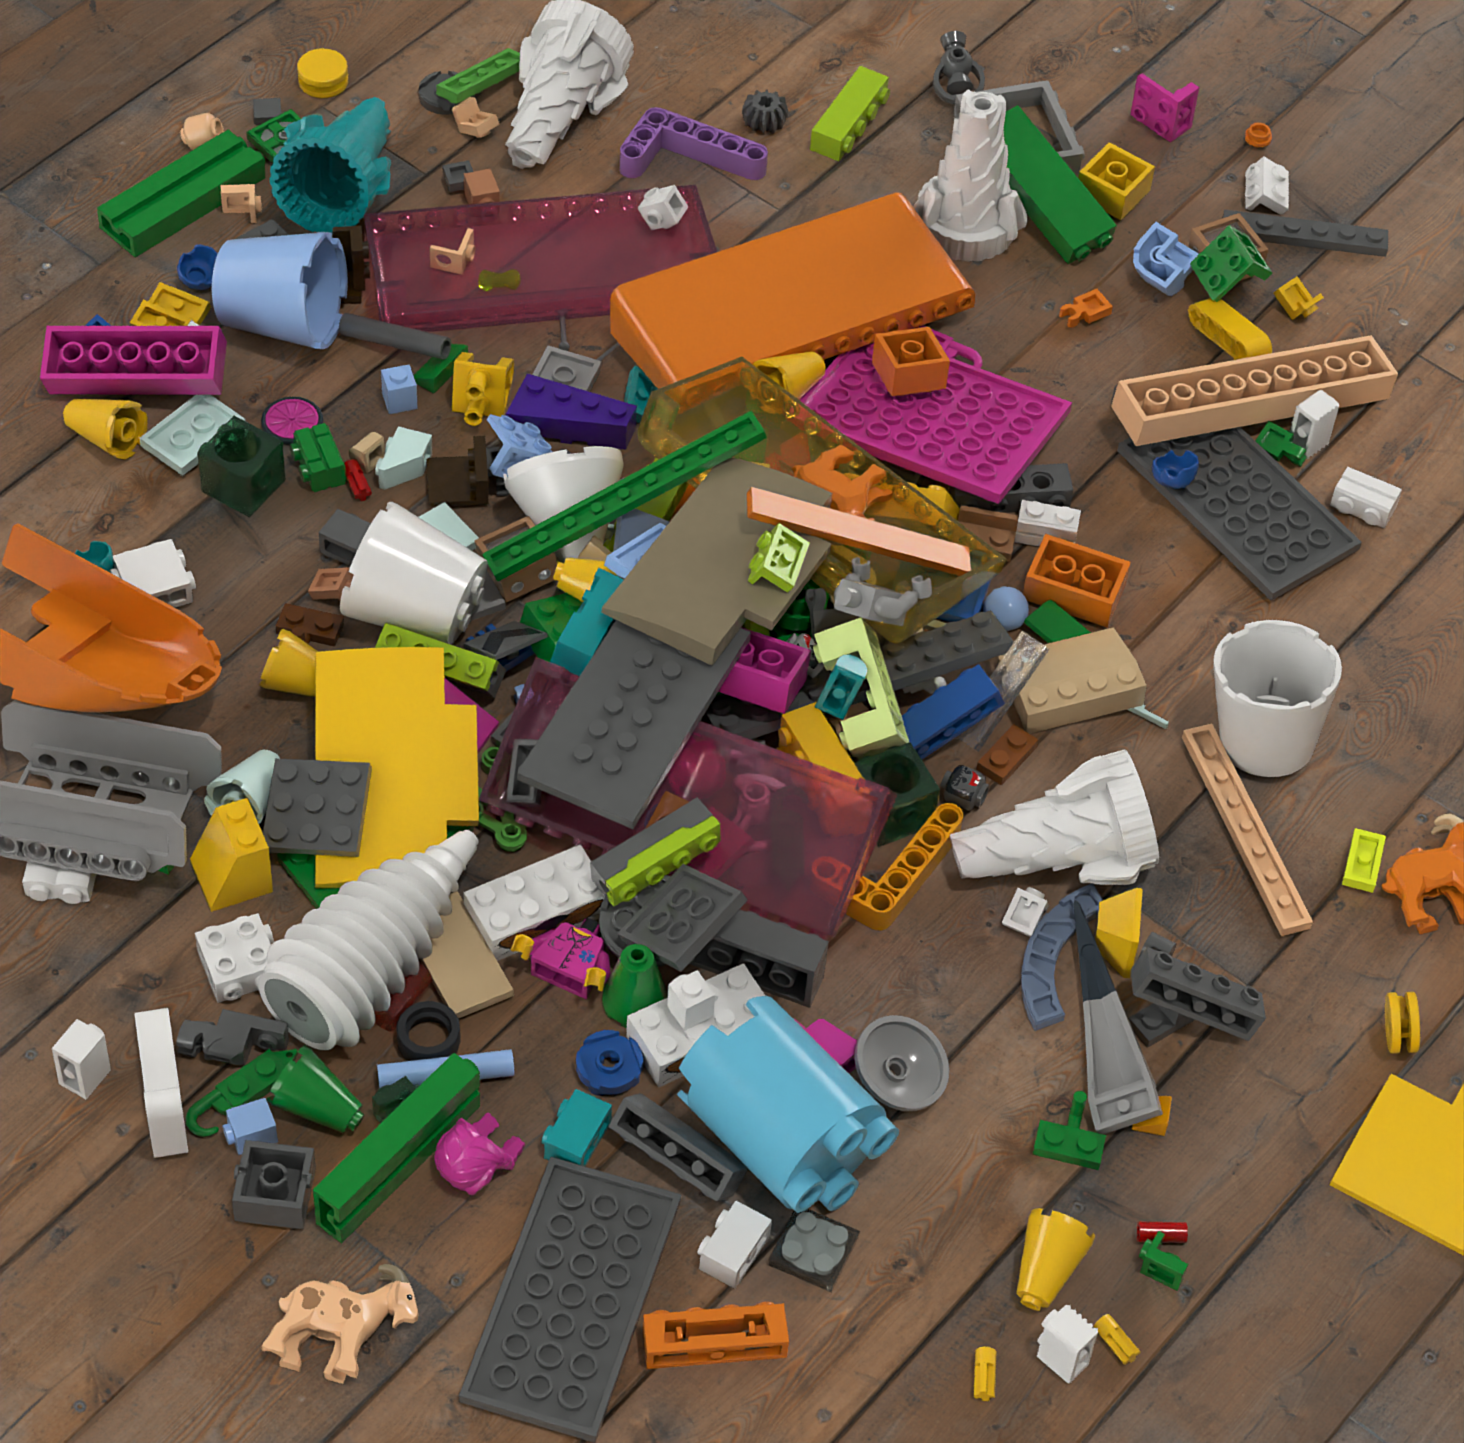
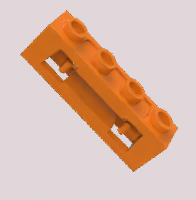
M761 1302L755 1306L744 1307L730 1304L718 1309L705 1310L701 1307H693L680 1312L657 1310L650 1314H643L642 1332L646 1369L787 1358L789 1336L784 1303ZM744 1330H749V1332H747V1337H746V1332H742V1331H744ZM683 1335H685V1339H688V1341H681L683 1340ZM766 1346H767V1348H761V1349H751V1350H745V1349H744V1348H751V1347H766ZM687 1353V1355L663 1356L666 1354Z

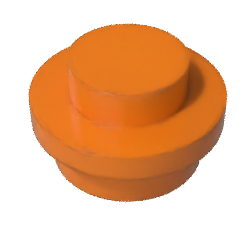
M1254 123L1246 130L1245 140L1253 147H1266L1271 143L1272 133L1266 124Z

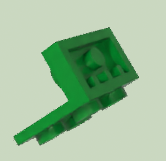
M1230 225L1190 263V266L1211 299L1216 302L1246 274L1250 277L1255 275L1264 281L1273 274L1250 237Z

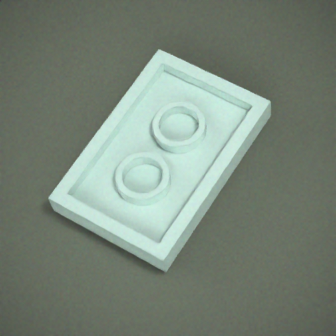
M195 395L139 438L140 446L183 476L245 428V418L212 395Z

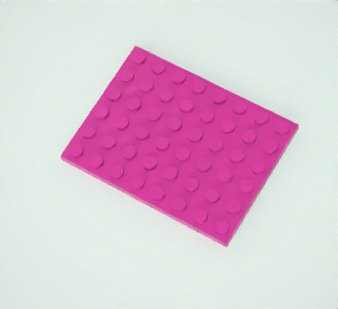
M873 342L839 354L826 369L823 378L787 413L786 423L999 504L1071 412L1072 402L948 357L950 364L946 389L906 394L904 396H891L872 363Z

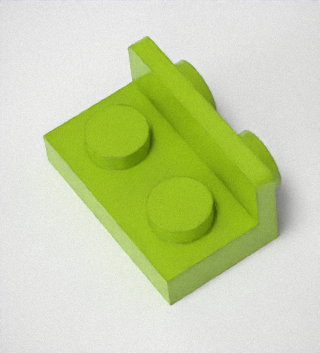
M780 523L770 532L766 530L757 542L756 546L759 547V551L754 555L748 566L751 569L748 582L754 584L762 576L788 593L795 586L810 542Z

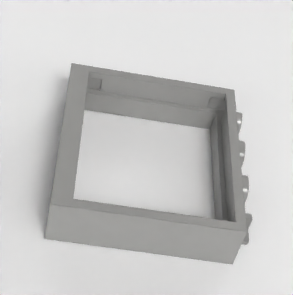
M1048 80L976 91L977 93L989 92L996 96L1001 94L1006 101V110L1017 105L1020 108L1042 105L1063 151H1058L1057 153L1074 174H1079L1081 161L1085 159L1084 149L1078 144L1075 130L1073 127H1070L1064 108L1061 109L1057 92L1052 90ZM963 94L956 95L954 117L958 119Z

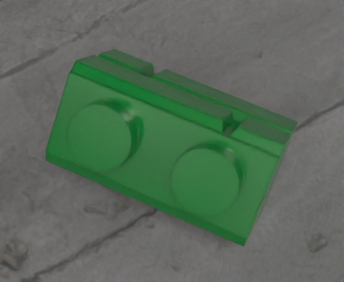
M323 423L312 426L311 429L307 427L295 430L293 433L294 443L290 444V451L293 460L300 461L301 463L299 465V473L302 482H308L311 490L314 492L326 490L328 487L333 488L344 485L346 482L345 465L328 425Z

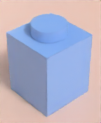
M410 365L381 370L382 395L388 413L394 414L417 409V385Z
M266 1098L226 1110L228 1124L222 1125L228 1145L235 1144L238 1155L243 1153L245 1140L278 1143L276 1124Z

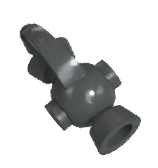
M950 31L943 34L940 42L945 52L935 70L933 87L936 94L942 100L955 105L957 94H963L968 89L970 91L973 89V84L968 77L970 71L976 75L979 81L976 91L984 90L985 76L979 64L964 49L966 34L961 31ZM942 73L949 78L947 92L943 90L939 83V77Z

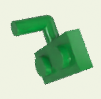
M1076 1091L1074 1093L1067 1126L1040 1120L1032 1155L1099 1170L1106 1135L1080 1129L1087 1100L1085 1092Z

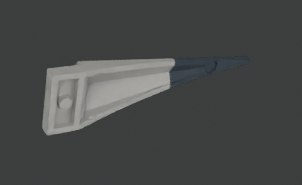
M1074 900L1073 906L1085 1022L1088 1103L1096 1132L1106 1134L1154 1118L1163 1113L1153 1076L1081 905L1078 901Z

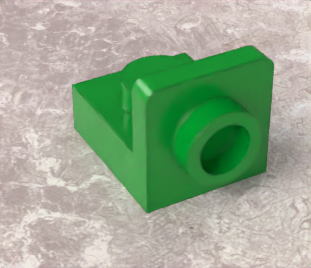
M1158 1231L1154 1240L1147 1239L1141 1249L1139 1258L1143 1259L1140 1273L1178 1291L1183 1282L1188 1264L1183 1262L1177 1255L1160 1250L1165 1233Z

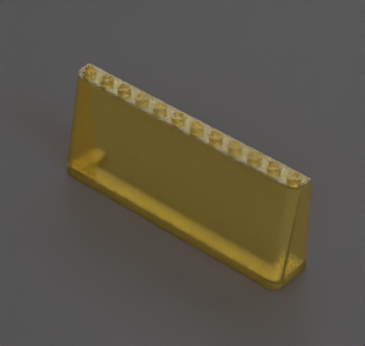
M736 358L651 392L638 427L637 435L640 444L658 459L752 411L763 427L767 438L734 455L733 458L749 461L794 476L792 468L795 465L804 466L812 463L820 457L822 452L834 449L841 444L853 451L854 457L848 463L840 464L839 468L834 470L853 480L868 470L872 464H875L886 471V476L879 483L872 485L871 488L875 486L880 489L893 491L892 498L889 501L876 502L865 510L864 515L866 519L875 518L874 521L969 547L971 571L958 576L848 545H831L830 553L810 579L833 597L835 588L840 585V581L845 579L848 574H852V560L857 557L860 558V564L870 561V578L861 582L904 594L906 591H913L912 578L921 575L923 576V581L928 578L931 579V596L918 599V602L906 612L903 626L863 618L869 626L890 642L900 643L1002 571L1007 558L745 358ZM712 468L689 479L687 482L694 488H697Z

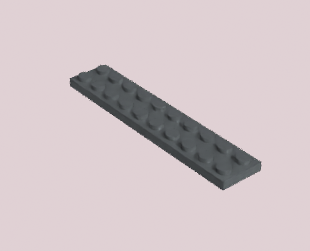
M991 610L979 612L972 617L957 622H949L942 627L923 631L915 636L900 641H893L880 647L894 691L1015 651L1012 638ZM823 667L814 678L808 675L807 680L786 713L817 702L831 671H827ZM864 679L851 705L868 700L866 691L870 690L867 679ZM736 697L716 700L710 704L704 715L724 749L777 731L781 728L783 713L771 711L768 708L742 701Z

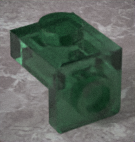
M404 1076L392 1085L381 1087L372 1097L373 1115L382 1123L419 1085H413Z

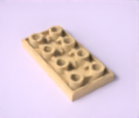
M457 891L449 895L452 904L451 914L448 916L440 915L444 928L442 936L430 938L432 953L429 957L420 959L443 1003L451 1008L459 1019L514 996V990Z

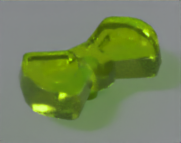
M515 269L504 273H493L483 270L479 274L478 283L484 291L503 286L514 291L520 286L521 277Z

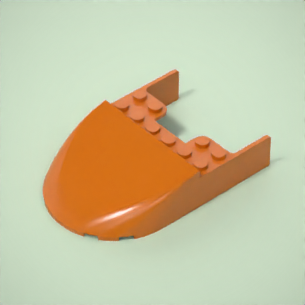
M17 523L12 527L2 565L50 591L46 596L35 602L31 608L33 617L39 623L48 625L43 631L25 642L0 628V683L14 688L11 696L12 699L35 706L63 711L91 713L124 712L185 702L204 695L215 686L222 670L219 661L221 654L215 641L208 640L203 635L204 628L195 620L173 606Z

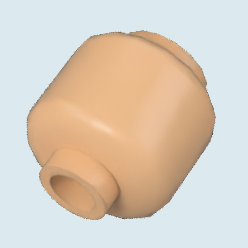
M203 113L186 118L184 128H181L180 134L183 143L188 144L190 149L194 150L224 132L219 118H215L210 113Z

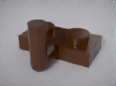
M285 603L276 624V634L285 629L308 645L311 641L335 647L344 626V616Z

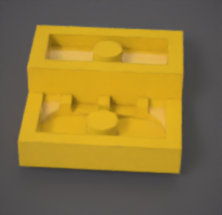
M160 282L149 301L143 299L131 319L130 325L187 326L192 320L200 326L212 307L209 301Z

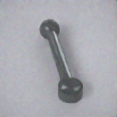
M561 306L556 310L557 315L560 317L561 342L558 348L568 351L570 345L566 339L565 319L568 316V309Z

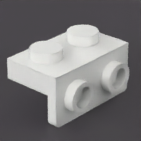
M1263 156L1258 162L1251 164L1245 173V208L1252 211L1261 203L1276 213L1283 215L1289 209V171L1282 165H1277Z

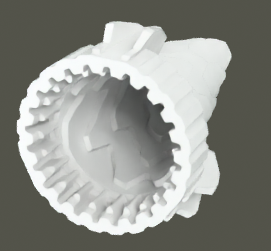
M552 0L542 10L533 27L531 36L524 38L522 41L519 81L523 83V88L525 89L519 100L518 111L511 123V126L514 128L505 144L508 147V154L512 158L514 166L524 169L525 167L531 168L535 166L536 162L544 164L548 160L558 139L563 140L573 119H579L587 102L590 113L598 115L603 108L610 105L627 88L628 82L625 73L634 53V45L624 26L603 9L582 0Z
M969 89L964 92L959 119L954 118L951 144L946 146L945 158L939 162L938 176L932 177L929 182L922 186V190L918 194V200L913 205L952 260L977 262L1000 255L1017 238L1018 230L1025 228L1027 224L1026 211L1017 191L1011 190L1009 186L1010 171L1007 168L1008 147L1004 141L1006 101L1001 94L996 96L989 92H971Z
M1125 749L1103 756L1100 755L1083 763L1054 789L1044 791L1045 797L1014 805V811L992 817L980 826L950 834L953 854L961 878H981L991 875L996 877L1014 872L1016 875H1026L1050 867L1053 868V871H1058L1082 864V870L1079 873L1081 883L1129 885L1135 883L1140 871L1154 868L1155 864L1159 862L1158 843L1148 802L1134 763Z

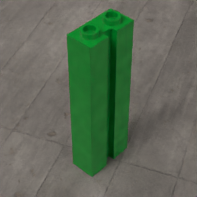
M1019 105L1006 111L1004 141L1008 147L1007 168L1010 171L1009 186L1011 190L1017 191L1026 214L1067 264L1075 260L1082 261L1089 256L1092 251L1091 248L1095 250L1098 247L1102 249L1108 246L1113 240V234L1117 227L1116 223Z
M227 129L97 207L99 227L136 258L221 206V185L257 184L266 178L265 159L259 151H255L250 146L247 147L243 138L237 137Z
M453 1053L313 1189L315 1219L318 1226L342 1244L436 1151V1145L443 1134L449 1131L460 1118L466 1121L480 1107V1071L471 1060L462 1059L456 1053Z

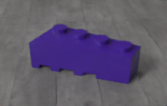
M528 373L506 412V416L512 418L515 422L522 424L529 422L538 427L542 437L561 439V443L565 444L584 441L587 442L588 446H603L626 450L636 430V405Z

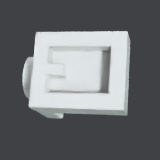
M1027 887L1026 891L1017 888L1002 921V925L1031 937L1044 911L1046 912L1049 907L1048 901L1044 899L1045 894L1030 887Z

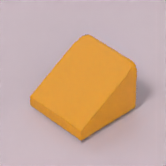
M1158 1096L1163 1114L1133 1124L1131 1130L1165 1136L1169 1122L1172 1096Z

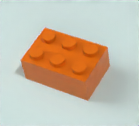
M1045 533L1026 575L1023 595L1027 601L1038 605L1052 600L1069 615L1108 628L1126 586L1131 562Z

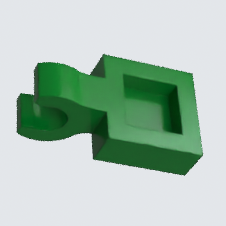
M1270 421L1267 422L1255 440L1278 462L1284 455L1292 463L1301 467L1307 459V456L1304 455L1306 449L1292 443L1294 434Z

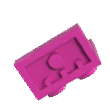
M1141 73L1137 76L1130 114L1137 121L1143 123L1171 143L1192 128L1199 87L1190 82L1172 94Z

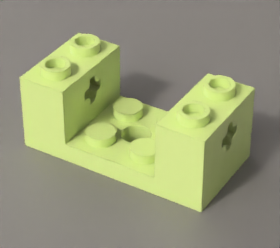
M860 617L814 634L817 642L813 646L816 659L819 663L823 662L827 671L830 670L832 672L838 658L842 655L856 656L867 667L865 679L869 683L870 690L866 691V695L871 708L876 709L841 721L843 731L839 735L845 750H849L852 757H857L863 764L911 748L876 632Z

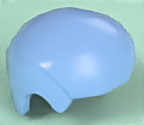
M1003 586L994 589L986 597L983 604V611L991 610L1006 631L1019 628L1023 625L1025 618L1029 614L1026 597L1021 591L1013 587Z

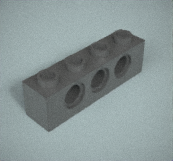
M1067 463L1029 465L999 504L987 501L966 491H961L949 485L948 487L950 496L959 508L960 506H968L1004 513L1020 512L1022 500L1070 508L1073 494V486Z

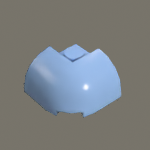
M1155 222L1136 244L1133 263L1138 274L1147 283L1166 295L1173 296L1184 287V280L1193 271L1190 263L1199 254L1179 242L1177 234Z

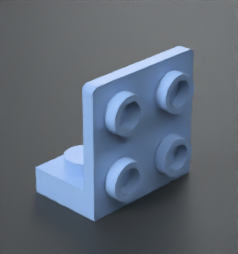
M490 414L487 421L503 443L502 448L489 468L493 475L504 478L503 474H507L508 477L507 469L512 465L552 452L551 445L543 439L540 429L529 422H525V424L515 422L506 415L499 417Z

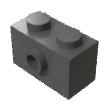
M337 509L319 531L320 552L351 566L359 545L371 523L360 519L354 514Z

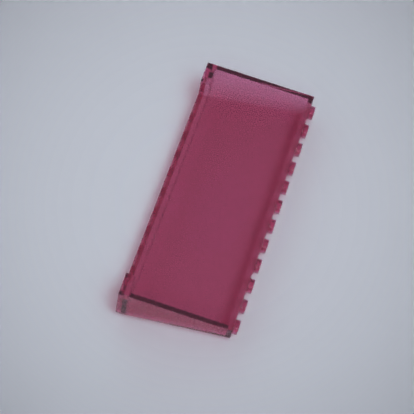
M696 185L676 186L688 205V209L679 222L668 229L659 228L651 230L638 210L639 205L644 200L645 193L650 189L366 213L363 216L379 321L425 332L560 320L561 317L573 319L610 315V297L614 289L619 285L716 253L717 249ZM467 229H474L475 256L472 262L468 261L463 275L430 267L431 245L458 251ZM437 255V259L444 264L451 263L450 258L447 256Z
M537 657L535 658L479 797V801L488 804L486 811L504 817L505 812L516 816L515 822L530 828H533L534 823L545 827L543 833L561 839L563 834L574 838L572 844L577 846L581 844L587 850H590L592 845L603 849L601 853L603 855L646 828L665 791L689 802L698 797L720 823L721 841L711 851L702 852L694 857L687 866L742 891L747 898L745 904L750 905L748 911L767 918L768 913L780 917L779 922L785 923L796 930L798 924L810 928L809 933L818 935L826 941L828 936L835 938L897 798V795L890 788L860 777L859 779L849 777L700 721L634 829L544 791L541 794L539 807H523L506 802L514 739L539 740L580 677L572 674L564 667ZM678 868L668 873L667 876L671 877L678 870Z

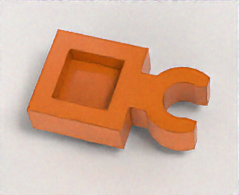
M1094 289L1075 297L1073 304L1063 305L1060 308L1059 316L1060 318L1070 316L1067 326L1075 327L1082 319L1089 324L1111 315L1113 306L1098 289Z

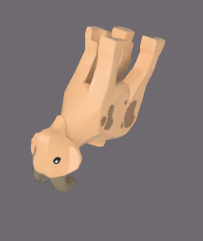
M390 1264L378 1267V1271L384 1274L380 1277V1280L389 1282V1284L375 1292L364 1295L350 1291L345 1284L338 1281H330L329 1284L318 1281L303 1283L296 1287L286 1298H280L279 1306L286 1314L281 1321L274 1325L269 1336L263 1342L261 1349L263 1352L269 1351L281 1357L279 1362L281 1367L300 1372L301 1358L299 1348L304 1341L312 1334L320 1339L335 1341L333 1352L324 1370V1377L327 1380L343 1384L346 1375L357 1378L359 1372L357 1363L359 1349L378 1329L388 1313L394 1317L392 1321L393 1328H396L403 1322L415 1323L418 1320L419 1312L415 1294L403 1270Z

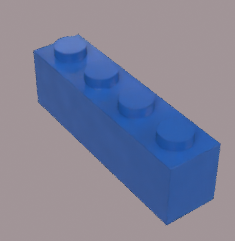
M978 664L973 668L964 670L957 679L946 686L939 687L929 698L921 703L912 705L902 715L911 748L889 755L900 773H903L1005 704L999 690L982 667Z

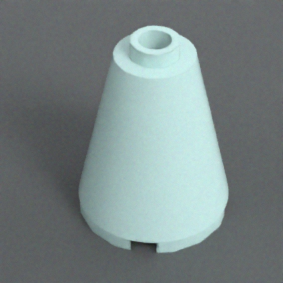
M260 750L212 780L206 788L207 795L204 798L205 805L211 816L216 807L248 798L260 825L268 806L275 758L280 759V757L270 750Z

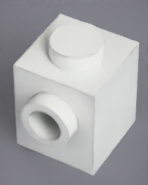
M698 970L689 975H680L669 984L667 1006L684 1031L713 1017L715 994Z

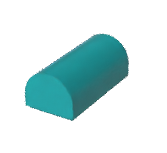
M853 655L840 656L815 704V708L844 720L866 677L867 667L865 663Z

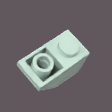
M398 426L394 436L389 437L387 440L384 458H379L376 464L375 475L379 476L380 489L386 490L423 476L427 467L426 459L432 457V435Z

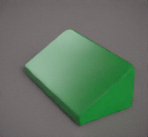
M451 344L450 353L445 360L431 357L413 375L416 384L435 393L454 374V362L462 352L468 353V346L465 344Z
M1052 600L1046 601L1024 620V623L1047 643L1091 633Z

